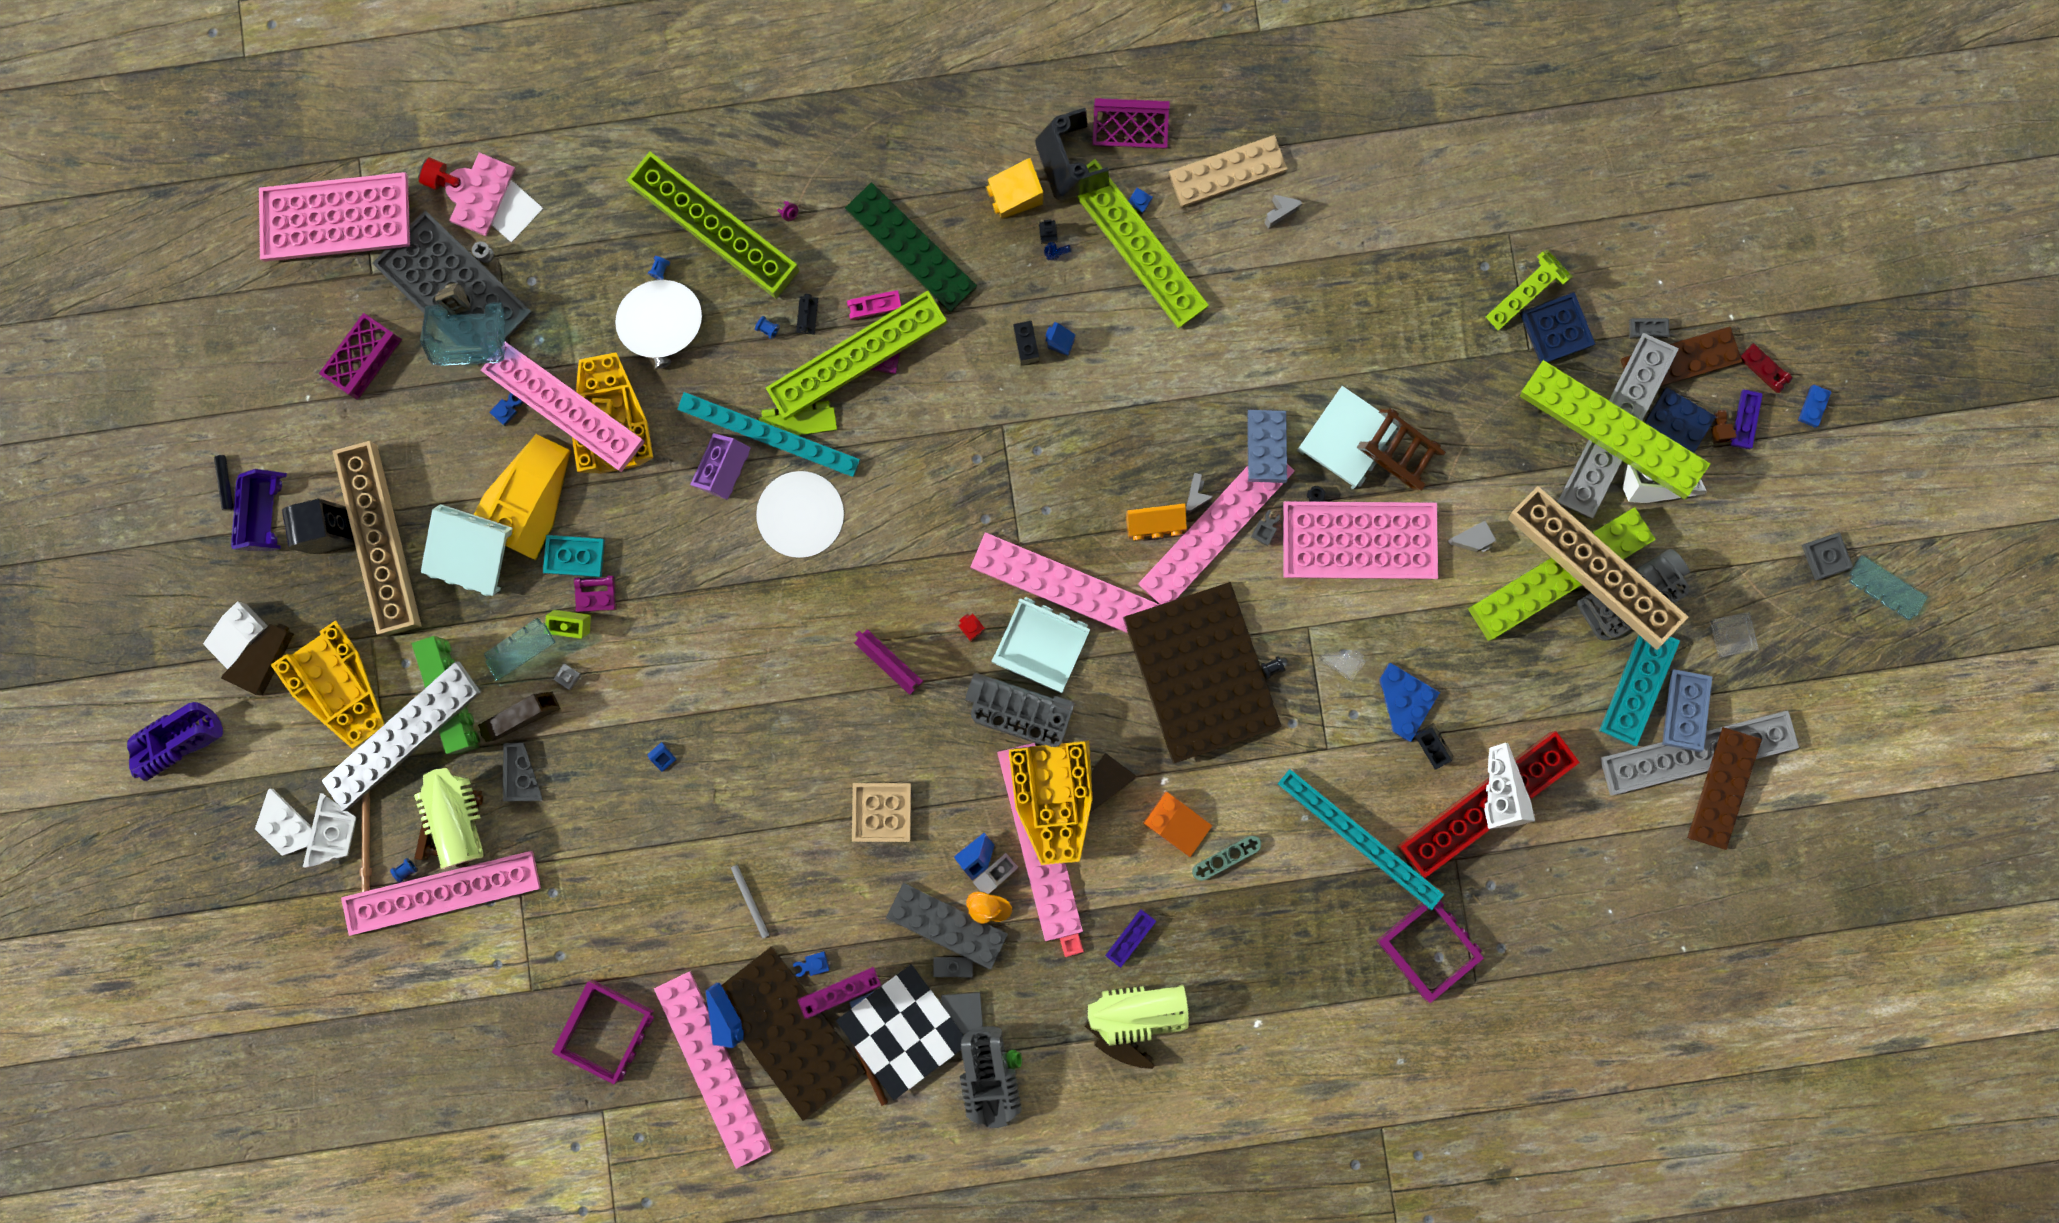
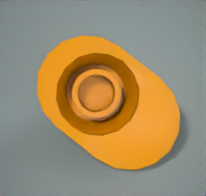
M973 892L966 900L968 913L978 923L983 924L989 921L1001 922L1008 919L1012 914L1010 902L1000 896Z

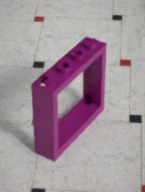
M1441 900L1435 905V911L1473 955V958L1432 992L1429 991L1389 942L1424 913L1428 907L1420 903L1376 940L1428 1003L1433 1002L1484 959L1481 955L1482 950L1476 943L1472 944L1468 938L1470 936L1463 928L1459 929L1455 924L1457 922L1456 918L1450 912L1448 914L1443 909L1444 904Z
M871 967L797 1001L806 1019L879 987L881 984L874 967ZM869 979H871L873 986H870ZM811 1006L813 1012L808 1014L806 1007Z
M593 979L589 980L551 1053L615 1085L619 1080L623 1081L626 1076L627 1070L625 1068L628 1063L631 1064L636 1056L634 1050L637 1045L640 1046L645 1038L643 1032L646 1027L649 1028L654 1020L652 1016L654 1010ZM595 990L644 1014L615 1073L566 1049Z

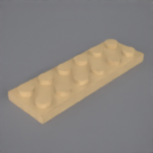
M1273 135L1169 171V176L1182 208L1287 172V166L1276 137Z

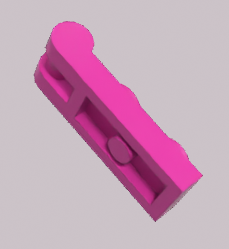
M896 290L850 299L847 301V306L851 311L849 314L850 320H858L864 317L893 312L901 307L899 292ZM863 305V310L858 311L857 306Z

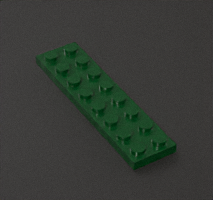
M872 182L845 207V210L950 313L977 288V285Z

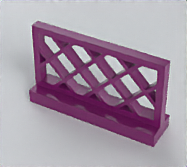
M1095 98L1092 146L1167 149L1170 101ZM1098 112H1106L1110 117L1103 125L1097 119ZM1119 113H1125L1129 118L1122 126L1115 119ZM1137 114H1143L1148 119L1141 126L1133 119ZM1157 114L1165 115L1164 123L1160 127L1152 120ZM1111 120L1119 127L1112 135L1105 128ZM1130 121L1138 128L1131 135L1123 128ZM1149 121L1156 128L1150 136L1142 129ZM1102 129L1109 135L1105 142L1097 141V134ZM1120 130L1128 137L1124 142H1118L1114 138ZM1138 131H1141L1147 138L1142 143H1137L1132 138ZM1158 131L1164 137L1163 144H1156L1151 139Z
M363 313L319 374L358 400L402 339ZM366 320L370 321V329L362 331L364 322ZM375 332H386L380 340H376ZM371 333L372 341L364 343L363 335ZM359 336V344L351 346L353 337ZM372 346V352L369 355H365L364 347ZM360 349L361 357L352 358V350ZM342 352H347L348 360L340 361ZM361 361V367L354 371L353 363ZM349 364V372L341 374V365ZM332 367H336L337 375L328 376V371ZM350 376V382L344 387L342 385V378Z
M868 629L863 634L860 631L855 634L858 639L854 644L909 695L921 685L923 680Z

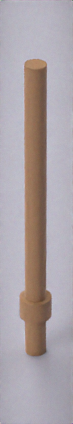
M370 791L362 797V868H360L362 892L370 891V876H372V868H370Z

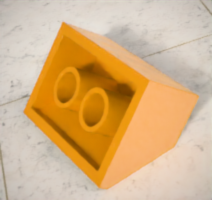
M1185 503L1127 510L1128 538H1133V541L1144 540L1146 536H1152V539L1164 537L1163 534H1171V536L1183 535L1182 532H1185L1187 529Z

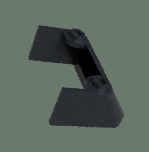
M1086 108L1055 117L1035 140L1036 149L1051 191L1057 200H1066L1110 186L1108 167L1089 173L1087 166L1083 163L1078 162L1070 165L1060 135L1088 127Z

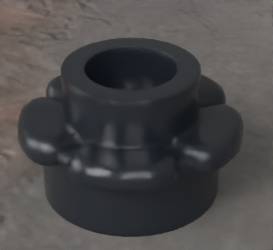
M1313 486L1311 490H1308L1307 498H1309V502H1323L1325 500L1324 496L1326 493L1323 488Z

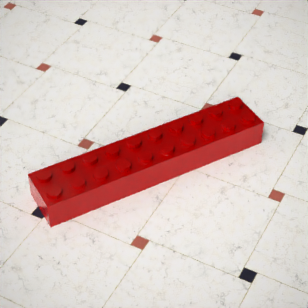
M1557 731L1549 732L1514 758L1530 800L1580 763ZM1489 778L1397 845V848L1411 867L1424 879L1490 830L1488 829L1485 814V803L1488 802L1486 787L1489 785Z

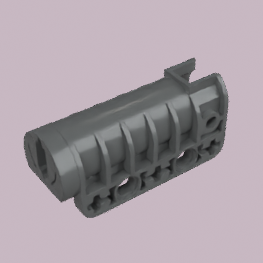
M1668 549L1635 569L1636 572L1665 595L1673 604L1685 597L1689 592V586L1683 577L1689 574L1690 570L1682 557L1672 549ZM1676 585H1678V586H1683V588H1684V589H1682V593H1683V594H1681V593L1679 592V590H1678V588H1677ZM1592 593L1577 601L1582 615L1599 640L1606 641L1632 629ZM1602 630L1604 631V633H1605L1606 635H1603V636H1602V635L1600 634V633L1602 632Z
M976 672L972 677L965 698L966 702L973 704L971 717L975 723L1050 747H1058L1062 743L1075 702L1057 696L1051 698ZM983 710L984 715L988 717L989 713H992L989 723H987L988 720L985 717L978 719L976 713ZM997 716L1003 717V724L995 725L993 723L994 718ZM1058 718L1060 723H1054L1053 720ZM1007 719H1011L1009 722L1013 725H1016L1017 722H1019L1020 727L1025 729L1026 725H1029V727L1027 728V735H1023L1024 730L1018 729L1017 732H1015L1014 727L1009 725L1008 729H1005V727L1007 726ZM1032 729H1039L1041 735L1038 738L1031 737L1030 731ZM1044 731H1047L1046 736L1052 737L1053 734L1057 735V739L1059 740V742L1055 741V743L1052 744L1051 739L1046 737L1045 742L1041 741L1044 737Z

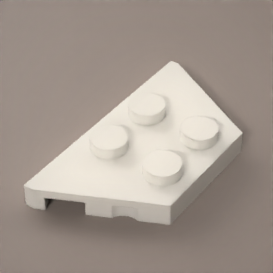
M270 788L255 830L282 856L308 847L312 826L273 788Z
M320 793L303 864L304 868L347 857L351 846L357 818L348 811H342L340 805Z

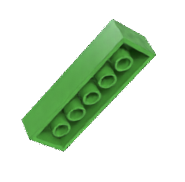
M431 636L411 643L425 688L455 662L451 658V646L446 639ZM467 706L439 729L446 754L459 755L480 748L478 744L480 738L478 733L474 731V719L472 714L468 712Z

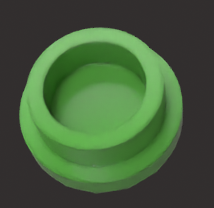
M1009 1050L1006 1053L1008 1068L1014 1070L1020 1068L1022 1064L1021 1053L1016 1050Z

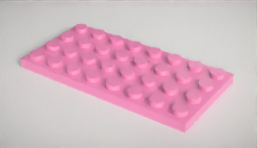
M403 172L259 188L260 259L265 262L409 247L408 175Z
M1284 501L1283 578L1438 579L1437 503Z

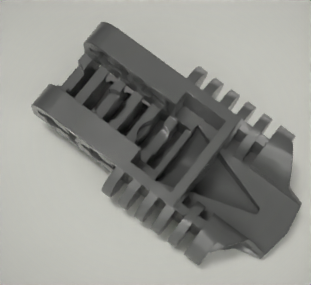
M994 1026L973 1029L967 1032L961 1041L965 1073L960 1075L959 1078L962 1095H964L963 1101L965 1102L966 1117L977 1124H984L990 1128L1010 1125V1120L1022 1112L1019 1090H1017L1016 1072L1014 1069H1008L1002 1029Z

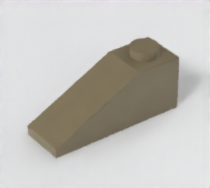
M458 283L446 285L435 296V300L453 316L471 309L464 288Z

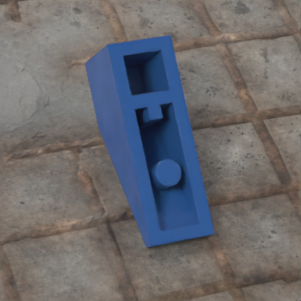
M715 983L706 990L712 1042L715 1046L733 1048L743 1040L744 1032L741 1020L721 984Z

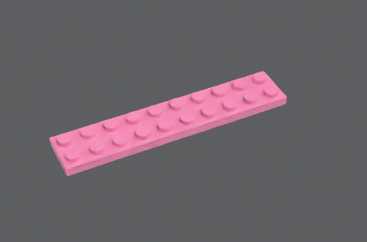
M505 341L501 343L481 369L488 377L620 472L623 471L645 442Z
M1287 464V479H1288V478L1294 473V471H1295V470L1292 469L1288 464ZM1247 466L1138 585L1160 605L1176 600L1283 483L1248 482Z
M986 532L970 567L1125 633L1128 632L1123 621L1124 616L1159 605Z
M1031 743V744H1027V745H1023V746H1019V747H1015V748L1031 747V746H1035V743ZM1010 749L997 752L1044 939L1049 941L1083 932L1066 864L1041 865L1015 809L1009 758Z
M528 851L341 897L350 936L541 889L534 853L533 851Z
M691 971L654 988L735 1168L737 1169L771 1152L772 1147L726 1047L713 1045L708 1008Z

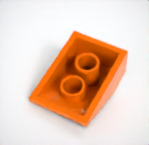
M1164 792L1143 822L1144 825L1189 857L1192 856L1212 827L1210 823L1168 792Z

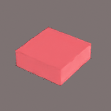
M1079 933L1060 938L1065 957L1084 952Z

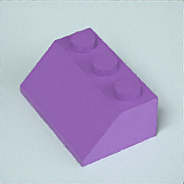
M713 433L690 485L728 500L751 448L734 438Z

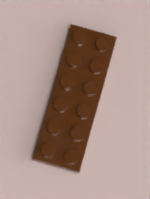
M1729 326L1670 344L1679 349L1660 387L1740 364L1742 359L1731 327ZM1631 356L1620 359L1623 369H1625Z
M1722 727L1687 838L1727 850L1762 739Z

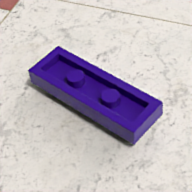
M1745 389L1741 391L1734 427L1737 438L1732 440L1731 446L1749 450L1753 448L1763 393Z
M1140 909L1105 956L1121 968L1155 924L1156 920Z

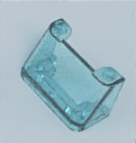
M502 302L487 304L485 306V314L449 315L442 306H426L420 342L428 360L435 365L502 362L505 358V317Z

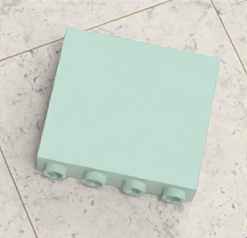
M1342 386L1297 451L1302 455L1304 453L1351 484L1352 489L1356 486L1360 487L1366 479L1364 474L1367 470L1371 472L1376 462L1357 449L1360 441L1368 442L1373 439L1385 417L1376 408ZM1393 423L1390 424L1378 444V449L1382 452L1387 449L1385 445L1389 439L1392 441L1398 432L1396 430L1397 426Z
M440 504L432 509L421 573L427 574L430 578L445 580L448 584L463 586L467 590L479 591L485 596H494L501 590V587L497 585L506 540L512 535L513 528Z
M1027 597L1024 600L1020 598L991 662L1062 694L1090 629L1087 628V624L1081 621H1077V623L1070 621V617L1063 613L1059 615L1052 613L1053 609L1042 605V607L1034 605L1035 601Z

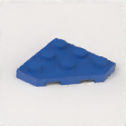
M1388 663L1379 681L1383 690L1387 712L1389 713L1392 731L1408 742H1411L1440 692L1392 663Z

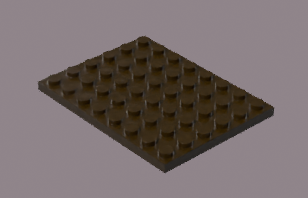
M1231 582L1123 617L1173 764L1282 727Z

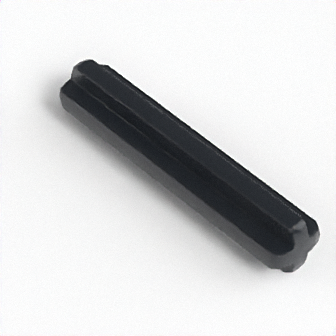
M216 455L214 456L221 509L225 511L232 510L233 501L226 456Z

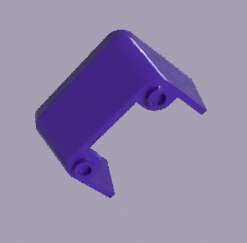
M253 469L238 475L231 538L232 549L248 551H275L281 549V545H277V537L271 532L273 497L281 491L282 481L280 479L287 477V473Z

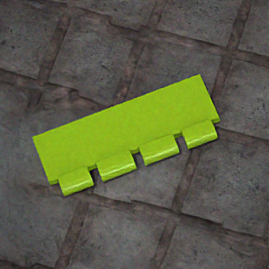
M829 400L816 402L817 410H813L812 404L787 420L783 419L780 412L779 415H776L775 408L761 410L762 417L759 418L761 422L795 435L837 430L834 407L830 408Z

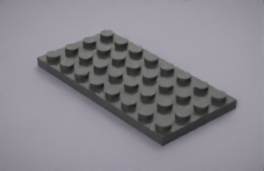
M426 210L410 225L409 247L386 249L372 263L479 367L497 350L503 341H506L533 314ZM458 283L464 288L471 309L453 316L435 300V296L446 285Z

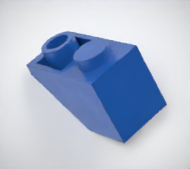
M1054 322L1053 327L1049 326L1046 332L1045 341L1048 342L1047 348L1069 356L1076 334L1059 323Z
M983 833L956 854L954 858L973 881L988 869L995 845Z

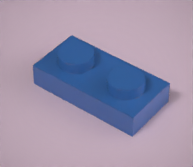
M1812 385L1798 421L1815 428L1818 427L1831 391Z

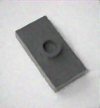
M1631 318L1629 320L1630 338H1640L1643 333L1654 338H1669V318Z
M934 957L933 977H973V961L965 957Z

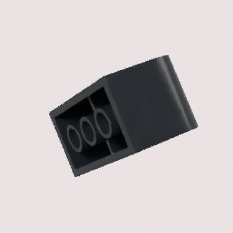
M318 498L282 509L289 549L309 554H324L356 547L346 506Z

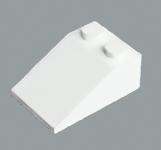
M236 602L221 617L203 644L228 670L267 628V625L247 604Z

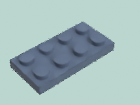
M1248 410V482L1286 483V411Z
M1675 669L1671 671L1662 745L1698 752L1704 751L1712 676Z

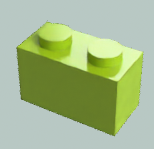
M553 610L546 615L545 634L582 639L590 634L591 615Z

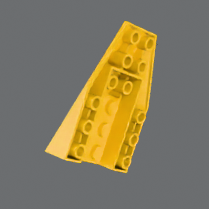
M1089 740L1061 743L1058 747L1040 745L1010 749L1009 758L1015 809L1041 865L1079 862L1081 860L1093 800Z

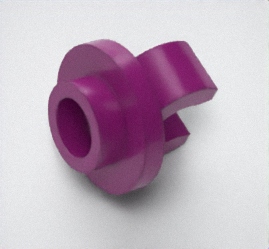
M784 201L785 206L783 210L778 208L777 211L784 220L792 221L798 214V207L794 203Z

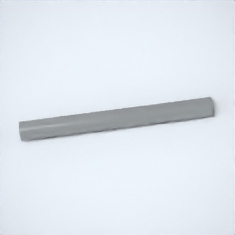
M737 864L731 867V870L762 938L769 936L768 930Z

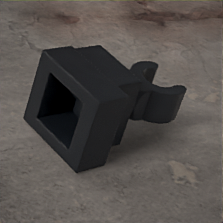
M1050 219L1039 222L1041 244L1057 243L1055 220L1052 221Z

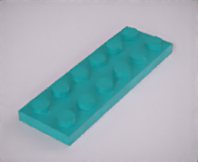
M1638 635L1599 732L1637 747L1680 640L1670 636L1656 650Z

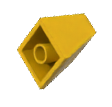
M1031 158L988 179L989 186H986L989 197L993 196L995 203L992 205L995 214H999L1001 219L1043 205V190Z

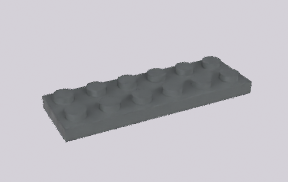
M905 883L902 884L886 916V919L991 970L1008 935L987 923L982 924L974 921L970 915Z

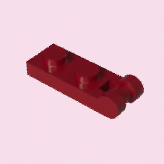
M1754 343L1741 354L1742 362L1777 393H1780L1784 389V385L1789 384L1793 379L1788 372L1781 369ZM1775 375L1779 378L1778 381L1773 379Z

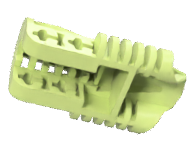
M448 768L435 769L424 774L421 792L414 795L416 801L423 800V802L417 804V807H425V809L419 811V814L427 815L421 817V821L428 820V823L423 824V828L430 827V830L425 831V835L432 834L441 869H447L457 864L483 857V849L475 825V820L480 819V815L473 816L474 813L479 811L478 808L471 809V807L477 805L476 801L469 802V800L475 798L474 794L467 796V793L472 792L473 789H465L466 786L471 785L470 779L453 776Z
M1179 985V987L1144 991V987L1140 986V992H1137V988L1133 987V993H1130V989L1126 988L1125 994H1123L1122 989H1119V994L1117 995L1115 990H1112V995H1109L1108 990L1102 991V998L1088 1005V1020L1091 1029L1099 1031L1109 1046L1116 1045V1039H1118L1119 1044H1123V1038L1126 1039V1043H1130V1037L1133 1038V1042H1137V1036H1140V1041L1142 1042L1144 1041V1036L1147 1035V1040L1150 1041L1153 1034L1186 1030L1189 1025L1184 986Z

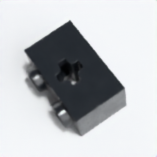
M1032 321L1013 324L1021 366L1038 363L1039 353Z
M1434 723L1417 731L1415 737L1435 770L1453 760L1452 752Z

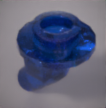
M1049 242L1044 249V255L1049 261L1057 260L1059 255L1072 252L1070 245L1057 248L1054 242Z

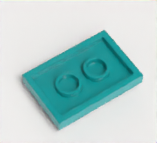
M546 535L543 573L602 578L605 540Z

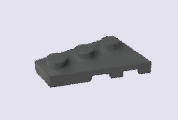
M503 743V801H543L524 743Z

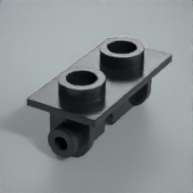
M811 294L800 296L796 333L815 335L819 298L812 297Z

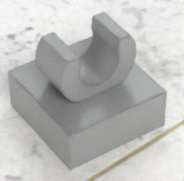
M564 663L553 680L571 690L581 674Z

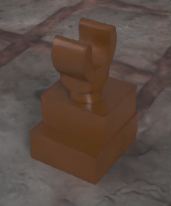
M1718 410V413H1714L1718 425L1711 429L1713 444L1731 442L1737 438L1736 431L1733 430L1732 424H1726V410Z

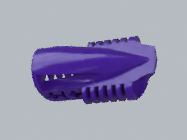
M198 702L188 703L170 715H163L129 738L127 749L130 754L129 769L132 776L148 781L182 760V756L208 746L222 737L223 727L221 721L210 708Z

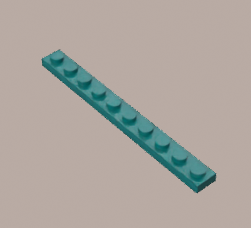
M685 392L677 409L852 477L855 476L860 463L858 458Z
M1291 769L1278 782L1277 785L1430 910L1444 896L1442 892Z

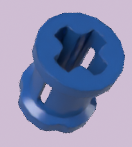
M654 256L653 259L655 261L647 274L658 280H664L663 275L670 262L662 257Z
M765 316L760 317L755 326L756 331L763 332L771 340L776 336L780 325L766 320Z
M406 858L401 865L390 869V872L397 882L402 883L405 877L411 873H416L417 868L409 858Z

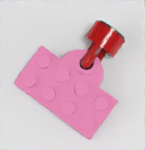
M478 153L472 169L460 168L448 174L446 173L447 165L431 157L425 159L419 171V183L434 190H437L440 186L444 187L451 201L456 204L450 222L486 237L515 172V167Z

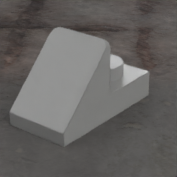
M1274 195L1272 202L1276 208L1267 214L1264 223L1268 229L1298 211L1301 208L1302 202L1297 199Z
M1194 473L1186 506V513L1188 514L1210 501L1213 497L1198 493V491L1202 492L1204 480H1201L1202 474Z

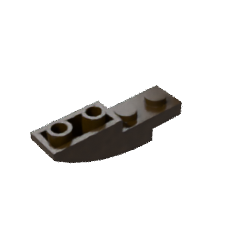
M1089 1020L1084 1023V1026L1098 1038L1094 1042V1046L1105 1054L1131 1066L1146 1069L1154 1068L1155 1065L1152 1062L1154 1059L1147 1052L1142 1054L1137 1050L1139 1046L1130 1039V1043H1126V1039L1123 1038V1044H1118V1039H1116V1045L1109 1046L1099 1031L1091 1029Z

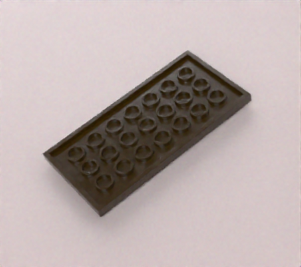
M773 946L721 985L741 1020L744 1032L743 1042L802 1121L865 1073L863 1066L822 1012L806 1019L804 1018L797 1000L809 994ZM811 1006L806 1007L808 1014L813 1012Z

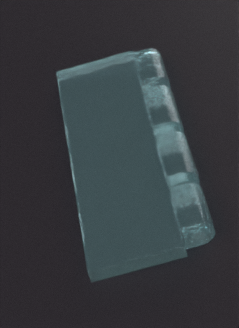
M1863 555L1859 557L1849 574L1852 576L1849 583L1860 590L1866 585L1864 592L1876 600L1884 596L1880 603L1893 611L1899 606L1897 613L1907 620L1918 615L1928 598Z
M536 618L528 623L526 627H522L498 643L497 646L486 651L484 655L488 660L485 662L495 680L498 681L556 642L546 624L542 623L539 618Z

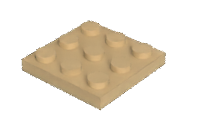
M853 783L852 842H911V783Z

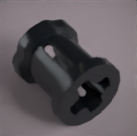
M1276 656L1274 660L1266 664H1261L1267 679L1278 672H1285V667L1279 656Z

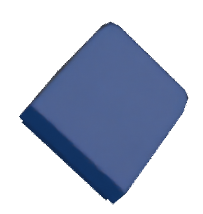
M662 742L648 753L649 760L661 772L677 760Z

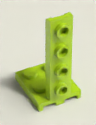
M1548 249L1542 251L1537 256L1541 266L1486 316L1497 330H1500L1551 282L1555 280L1557 283L1565 284L1573 277Z

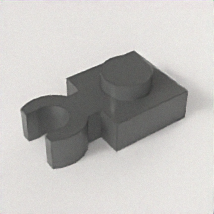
M1268 510L1265 514V522L1262 520L1258 522L1251 536L1252 539L1266 546L1269 545L1277 528L1273 527V524H1276L1280 519L1279 514L1276 519H1270L1271 510Z

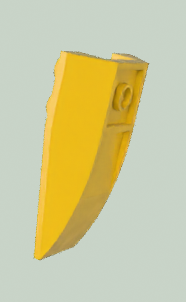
M615 352L579 359L576 392L591 403L592 398L611 399L613 401L611 417L645 441L624 469L638 467L653 459L648 422L618 354ZM572 437L578 473L602 474L618 471Z
M535 434L484 493L474 515L512 527V535L507 538L505 546L536 560L546 541V535H549L554 525L571 450Z
M335 620L319 631L320 636L294 654L284 655L271 664V666L292 697L354 749L375 734L385 723L360 655L339 623Z

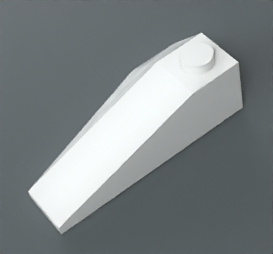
M1625 463L1623 490L1629 502L1650 503L1681 498ZM1701 479L1689 496L1706 494L1707 490Z
M1503 743L1489 749L1488 762L1490 777L1489 785L1486 787L1488 802L1485 803L1488 829L1519 826L1535 821L1529 795L1509 744Z

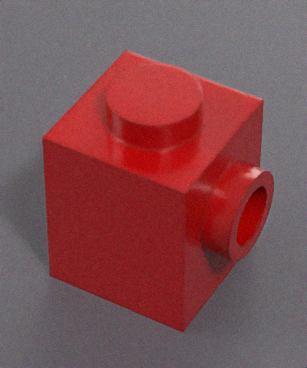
M966 614L959 620L960 624L958 627L970 642L985 631L984 626L974 614L970 616Z

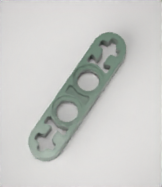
M1247 836L1197 863L1192 868L1193 877L1200 881L1206 880L1260 850V839L1256 836ZM1249 839L1257 841L1255 849H1246L1248 853L1244 855V851L1239 844L1243 843L1245 847L1249 844ZM1232 848L1240 850V857L1238 859L1230 857V850ZM1220 857L1223 859V866L1221 868L1213 866L1214 858ZM1209 861V865L1214 872L1210 873V870L1204 872V877L1196 875L1197 868L1199 866L1202 869L1207 867L1205 863Z

